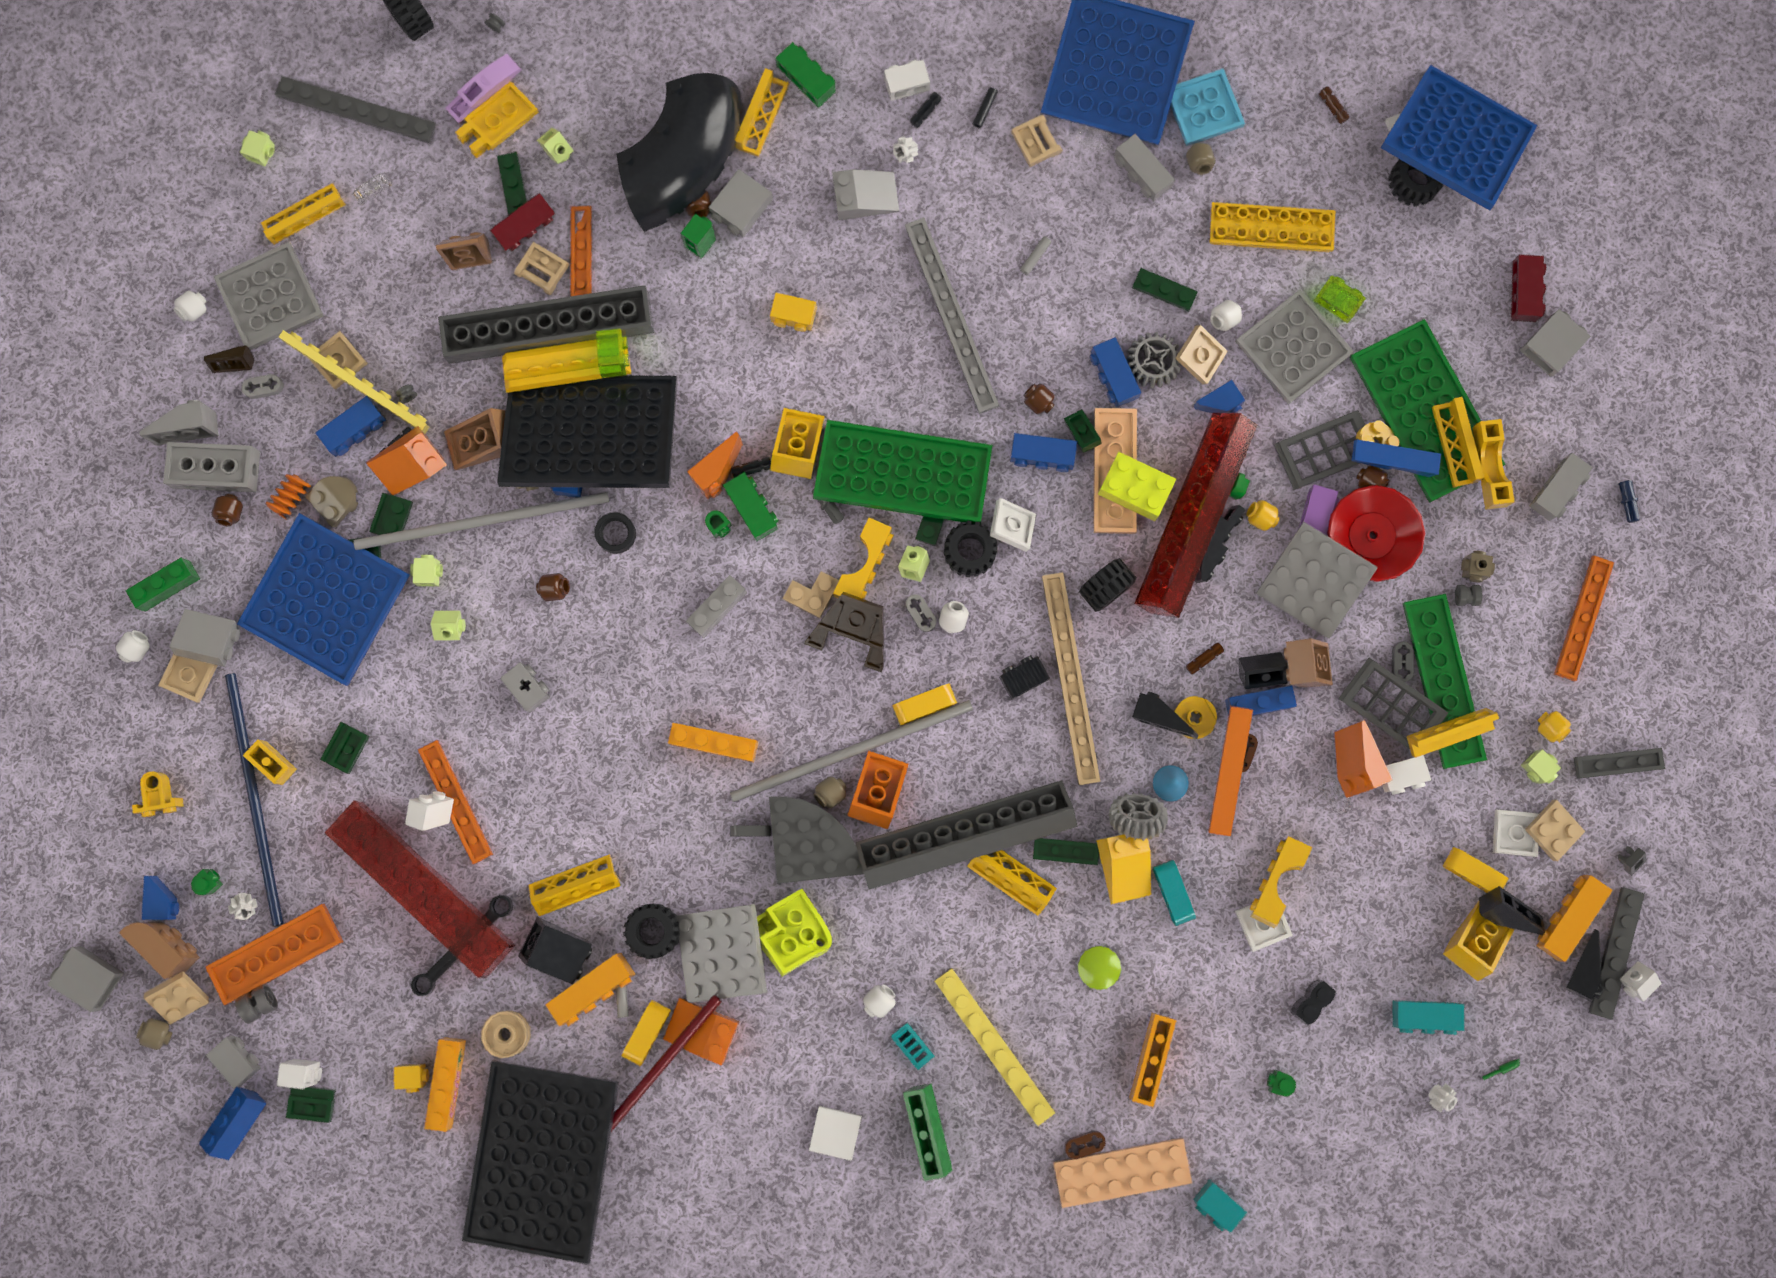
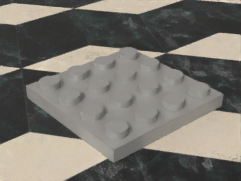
M290 242L213 276L241 340L250 350L278 338L283 330L289 333L324 317Z
M1301 289L1235 341L1288 405L1354 353Z
M1303 521L1256 594L1325 637L1330 638L1378 567Z
M755 904L676 916L677 921H679V943L687 1002L707 1001L713 995L723 999L767 993Z

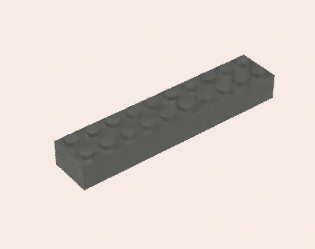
M646 285L438 317L443 357L449 364L498 357L515 351L616 336L630 337L654 333L650 298Z
M1062 780L861 840L855 842L866 883L870 890L1078 826L1074 807Z

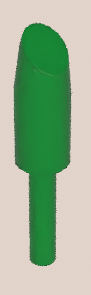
M1516 1059L1498 1066L1499 1069L1482 1076V1079L1486 1080L1499 1073L1503 1075L1520 1066V1060Z

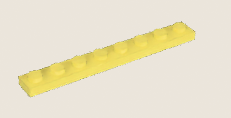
M283 330L279 335V338L284 343L365 396H368L414 428L419 426L424 434L430 428L426 424L427 420L418 413L415 416L408 412L409 408L399 401L395 404L390 400L391 396L383 390L375 391L372 389L374 386L372 383L364 378L360 381L354 377L356 373L346 366L344 369L337 366V360L329 355L326 357L319 354L320 349L311 343L308 346L301 342L302 338L291 331L288 334Z
M951 968L935 980L937 986L1036 1125L1039 1126L1054 1115V1110L954 970Z

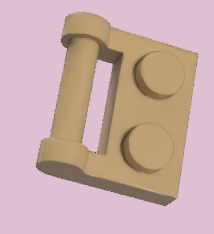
M1040 115L1011 130L1029 167L1050 157H1055L1063 151L1061 146L1057 145L1046 125L1047 120L1044 115ZM1035 127H1039L1049 149L1045 150L1034 129Z
M533 242L516 267L514 274L520 278L524 277L544 289L546 294L551 295L569 267V263ZM528 265L551 277L550 280L546 282L526 270Z

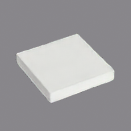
M999 498L995 505L990 536L1027 552L1031 546L1036 513Z
M1495 810L1493 853L1538 857L1539 845L1525 829L1539 814Z
M1251 905L1235 911L1252 952L1293 936L1284 913L1278 925L1272 928L1250 917L1253 912L1249 910Z
M819 1106L809 1151L852 1161L862 1116Z

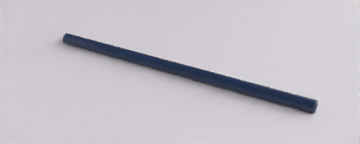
M236 673L225 675L273 927L284 923L254 766L243 756L250 748L237 677Z

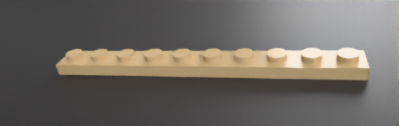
M1062 572L1043 575L1042 582L1078 786L1098 783L1101 781L1064 574Z

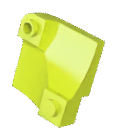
M802 888L770 906L764 913L757 916L761 950L774 964L782 977L809 960L823 955L831 947L832 937L830 931ZM821 941L823 946H818L816 942Z

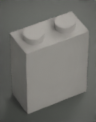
M738 169L709 206L711 218L718 224L724 223L728 226L727 229L735 236L739 234L744 238L772 202V192Z
M1558 309L1526 342L1520 351L1546 374L1553 377L1591 336L1583 326L1577 325L1568 313Z
M185 609L169 647L176 656L225 667L227 660L229 661L232 657L234 642H237L240 637V629L234 620Z
M82 946L69 948L64 953V960L60 966L51 973V980L48 986L89 1012L100 1011L124 973Z

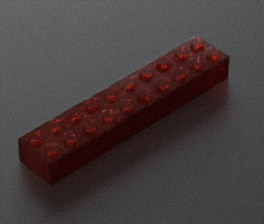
M1212 413L1134 602L1135 605L1151 614L1179 618L1183 611L1184 604L1192 589L1193 582L1199 572L1202 560L1215 533L1220 516L1223 513L1231 489L1258 424L1242 413Z
M354 800L325 831V834L479 979H486L516 946L363 802Z

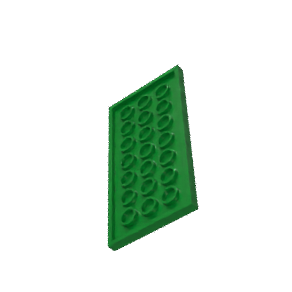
M1423 319L1352 354L1349 358L1384 422L1391 428L1393 434L1398 437V447L1441 454L1438 475L1426 477L1414 474L1428 502L1431 503L1463 487L1453 488L1432 407L1449 403L1454 398L1463 397L1472 434V427L1478 424L1481 419L1426 320ZM1449 408L1439 410L1441 418L1448 422L1451 418ZM1448 427L1445 432L1446 438L1454 442L1457 437L1456 432ZM1453 448L1451 457L1459 462L1462 457L1461 451ZM1458 468L1456 472L1458 481L1467 480L1466 471Z
M827 420L813 499L964 523L971 521V524H975L977 521L981 525L993 445Z

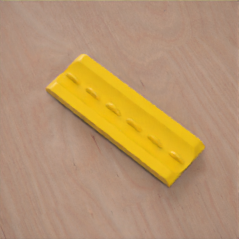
M1212 202L1209 243L1214 245L1332 252L1334 251L1336 210Z
M623 336L505 353L502 356L506 393L631 374L627 339Z

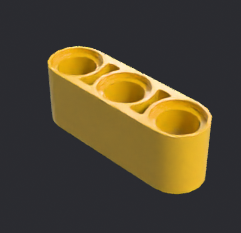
M948 683L892 705L901 726L956 705L957 701L951 685Z
M1452 847L1442 865L1448 871L1486 893L1498 886L1504 889L1509 880L1502 873L1456 847Z
M651 1000L621 1056L641 1067L666 1022L671 1009Z

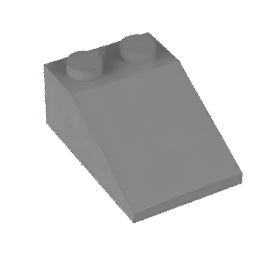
M854 169L832 172L838 220L899 212L894 172Z
M189 400L186 404L176 406L145 427L139 434L157 446L167 444V442H183L219 436L216 412L200 400Z

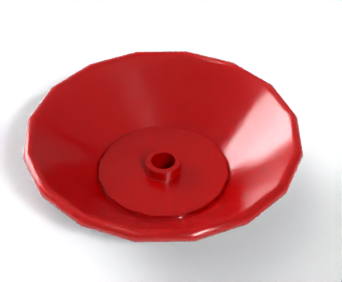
M1378 485L1357 488L1343 497L1330 515L1327 531L1328 537L1378 567L1370 581L1375 582L1395 579L1411 569L1423 551L1426 534L1422 515L1411 499L1396 489ZM1370 532L1375 533V539L1370 538Z

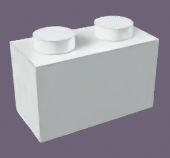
M912 60L905 65H893L884 70V79L891 101L930 91V79L924 60Z
M1424 755L1386 765L1392 781L1382 786L1384 792H1392V795L1405 792L1404 788L1412 786L1413 789L1426 786L1425 782L1430 781L1431 777Z
M439 791L409 799L405 825L424 831L449 824L454 799L447 797L445 793Z
M292 1059L280 1063L277 1086L304 1089L317 1084V1081H320L322 1076V1068H319L320 1062Z

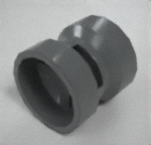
M1465 585L1456 586L1455 603L1457 606H1465L1466 604H1471L1472 606L1481 605L1482 588L1480 585H1472L1471 587H1466Z

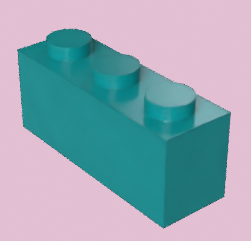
M1393 1000L1392 1027L1398 1028L1401 1033H1413V1029H1421V1033L1435 1034V1030H1443V1034L1457 1035V1031H1465L1464 1004Z

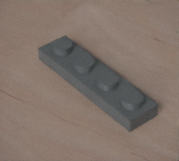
M1662 748L1574 757L1577 779L1665 769Z

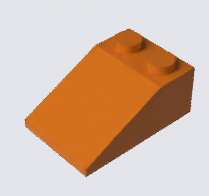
M419 426L366 462L392 495L430 478L447 466L442 455Z
M737 431L687 471L693 483L707 499L710 497L715 498L722 492L721 488L726 483L731 468L742 448L743 443Z
M1365 720L1334 732L1337 778L1346 798L1375 789L1392 781Z
M868 751L847 816L888 829L909 764Z
M679 998L663 1040L673 1043L703 1007ZM714 1011L683 1049L722 1065L725 1062L740 1021Z

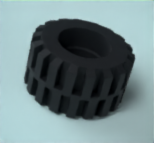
M383 0L395 21L412 41L417 40L434 28L431 17L419 0Z
M1398 159L1389 175V181H1391L1389 188L1394 189L1392 191L1393 196L1398 195L1399 198L1397 200L1399 202L1402 200L1406 201L1405 205L1409 206L1413 203V207L1419 206L1420 203L1425 205L1428 201H1432L1444 184L1425 173L1423 174L1427 179V184L1421 185L1413 182L1409 177L1408 171L1418 169Z
M966 521V524L961 522L956 528L953 527L946 537L944 545L945 561L950 565L952 571H957L958 575L964 574L966 575L965 577L974 575V577H977L979 574L987 572L993 565L998 550L997 540L990 536L988 526L985 524L982 526L977 521L975 524H971V521ZM972 538L979 541L983 546L981 557L976 560L963 558L958 552V545L962 540Z
M1121 558L1114 559L1081 586L1079 593L1095 612L1101 611L1135 583L1137 577Z
M645 904L634 909V912L627 917V922L624 923L625 931L623 936L626 937L625 943L629 945V950L632 953H636L638 957H644L645 959L660 958L671 952L674 946L678 944L680 936L679 921H677L676 914L670 908L661 904ZM656 918L663 924L664 936L660 942L648 944L642 939L640 928L646 919Z

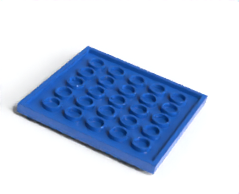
M1072 0L1040 114L1129 138L1136 134L1141 141L1159 146L1195 21L1120 0Z
M1430 65L1380 148L1490 211L1538 125Z
M299 513L237 625L341 684L348 686L410 574L366 549L355 550L353 542Z

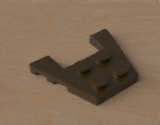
M843 592L808 636L804 644L822 651L829 631L870 646L864 666L882 673L884 668V606Z

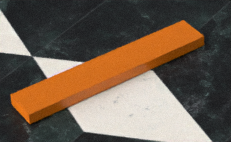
M571 206L570 297L592 293V206ZM575 211H584L581 221L577 223L578 229L575 234Z
M1595 555L1591 557L1554 675L1571 681H1577L1614 562Z
M1230 706L1209 833L1231 836L1253 713L1252 709Z
M436 740L418 749L437 791L443 792L447 797L454 799L450 819L472 864L474 865L492 856L493 853L439 741Z

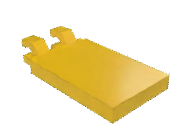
M510 81L464 118L466 123L455 133L462 144L471 139L473 135L477 138L469 146L471 153L477 159L486 149L488 151L495 149L539 112L532 102Z

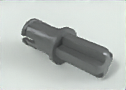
M818 500L821 510H825L834 524L840 523L844 519L835 502Z

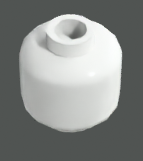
M186 291L175 299L173 310L183 321L193 322L206 312V299L199 292L195 294L192 291Z
M1225 300L1211 311L1210 320L1212 325L1221 331H1228L1240 323L1242 319L1241 307L1231 300Z
M958 601L946 603L941 610L940 626L949 633L961 632L966 626L969 615L968 609Z
M136 630L124 633L116 645L119 658L127 663L141 661L150 647L148 637Z
M875 985L863 998L865 1012L871 1017L882 1018L886 1016L895 1006V993L886 985Z

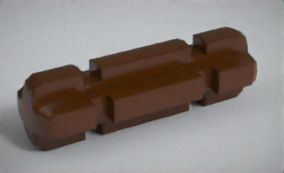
M1326 86L1319 92L1322 100H1326L1325 104L1332 114L1337 116L1336 120L1339 124H1343L1350 116L1346 110L1343 111L1344 107L1338 98L1332 95L1333 91L1331 88Z
M1215 643L1210 647L1211 649H1207L1195 658V661L1187 664V671L1193 675L1200 670L1199 668H1203L1215 659V656L1223 653L1224 648L1220 643Z

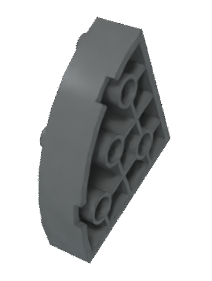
M786 796L769 797L777 884L864 874L855 842L845 827L831 814L819 806L802 799Z

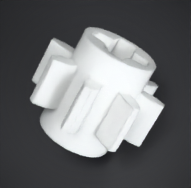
M912 137L898 138V143L893 144V155L899 159L900 163L914 161L913 157L918 155V145L912 140Z
M239 893L230 899L229 913L234 914L235 919L246 920L252 914H256L257 901L252 899L251 894Z
M1446 1083L1443 1087L1437 1084L1429 1093V1098L1431 1099L1429 1103L1440 1113L1443 1109L1450 1111L1457 1103L1456 1092Z

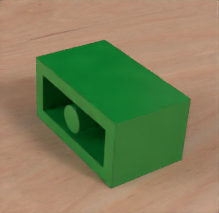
M697 214L693 216L680 233L685 248L701 259L716 241L712 222L705 216L699 217Z

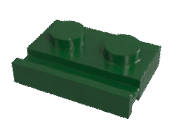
M382 493L369 532L382 535L403 531L413 502Z
M340 722L320 760L346 774H350L370 736Z
M319 1087L290 1088L286 1118L325 1123L332 1122L336 1089Z

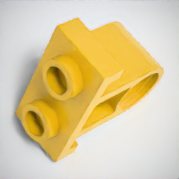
M149 771L142 776L140 787L143 805H132L133 814L151 817L155 816L157 811L163 810V814L177 812L176 808L184 807L183 798H172L170 780L166 774ZM157 778L158 784L154 788L152 783L153 780Z

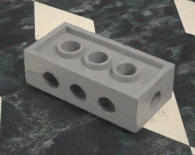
M167 442L163 484L173 489L257 492L260 451L253 446Z

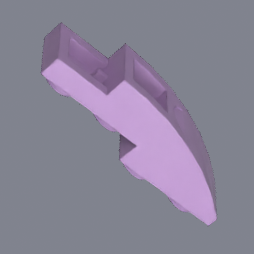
M508 54L500 57L468 81L457 92L459 95L445 109L462 125L467 115L509 83L521 71V68Z

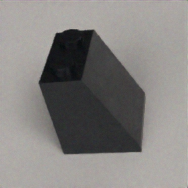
M536 917L518 957L526 966L573 985L575 980H578L582 974L584 961L588 960L592 953V944L574 933L540 917Z

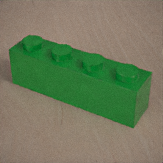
M932 1083L911 1087L903 1092L923 1180L945 1178L953 1170Z

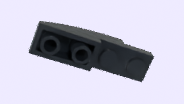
M1241 505L1232 506L1224 517H1215L1209 523L1197 550L1193 574L1194 582L1203 583L1209 581L1214 574L1213 570L1216 565H1220L1224 561L1228 548L1222 543H1225L1230 538V531L1233 527H1236L1242 521L1245 509Z

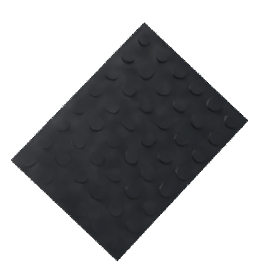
M621 375L509 392L497 479L498 486L670 488L677 376Z
M491 1061L462 1241L587 1265L591 1263L619 1081Z

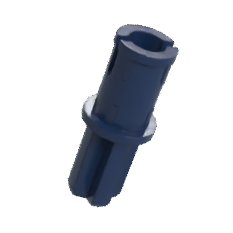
M1633 480L1618 483L1622 496L1621 504H1624L1627 522L1634 523L1640 521L1637 501L1639 500L1635 496Z

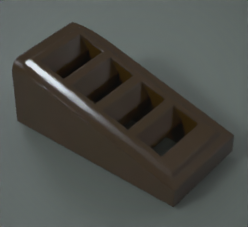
M244 345L204 356L203 360L212 373L252 370L255 358L248 346Z

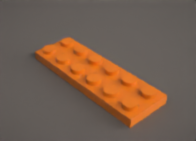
M321 904L205 966L225 1006L234 1002L240 996L271 982L344 941L326 905Z

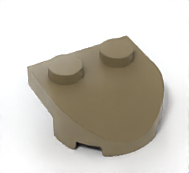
M325 477L319 480L305 496L331 527H337L349 512L356 510L358 502H356L357 488L347 477Z

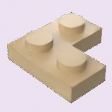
M822 571L812 589L792 580L783 600L821 618L839 580Z

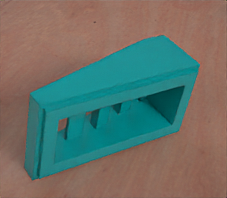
M908 1022L890 1035L917 1070L935 1057ZM909 1031L910 1035L901 1042L899 1038ZM914 1038L916 1041L906 1049L904 1045ZM917 1045L922 1047L913 1055L910 1054V1051ZM925 1051L927 1055L917 1062L915 1058Z

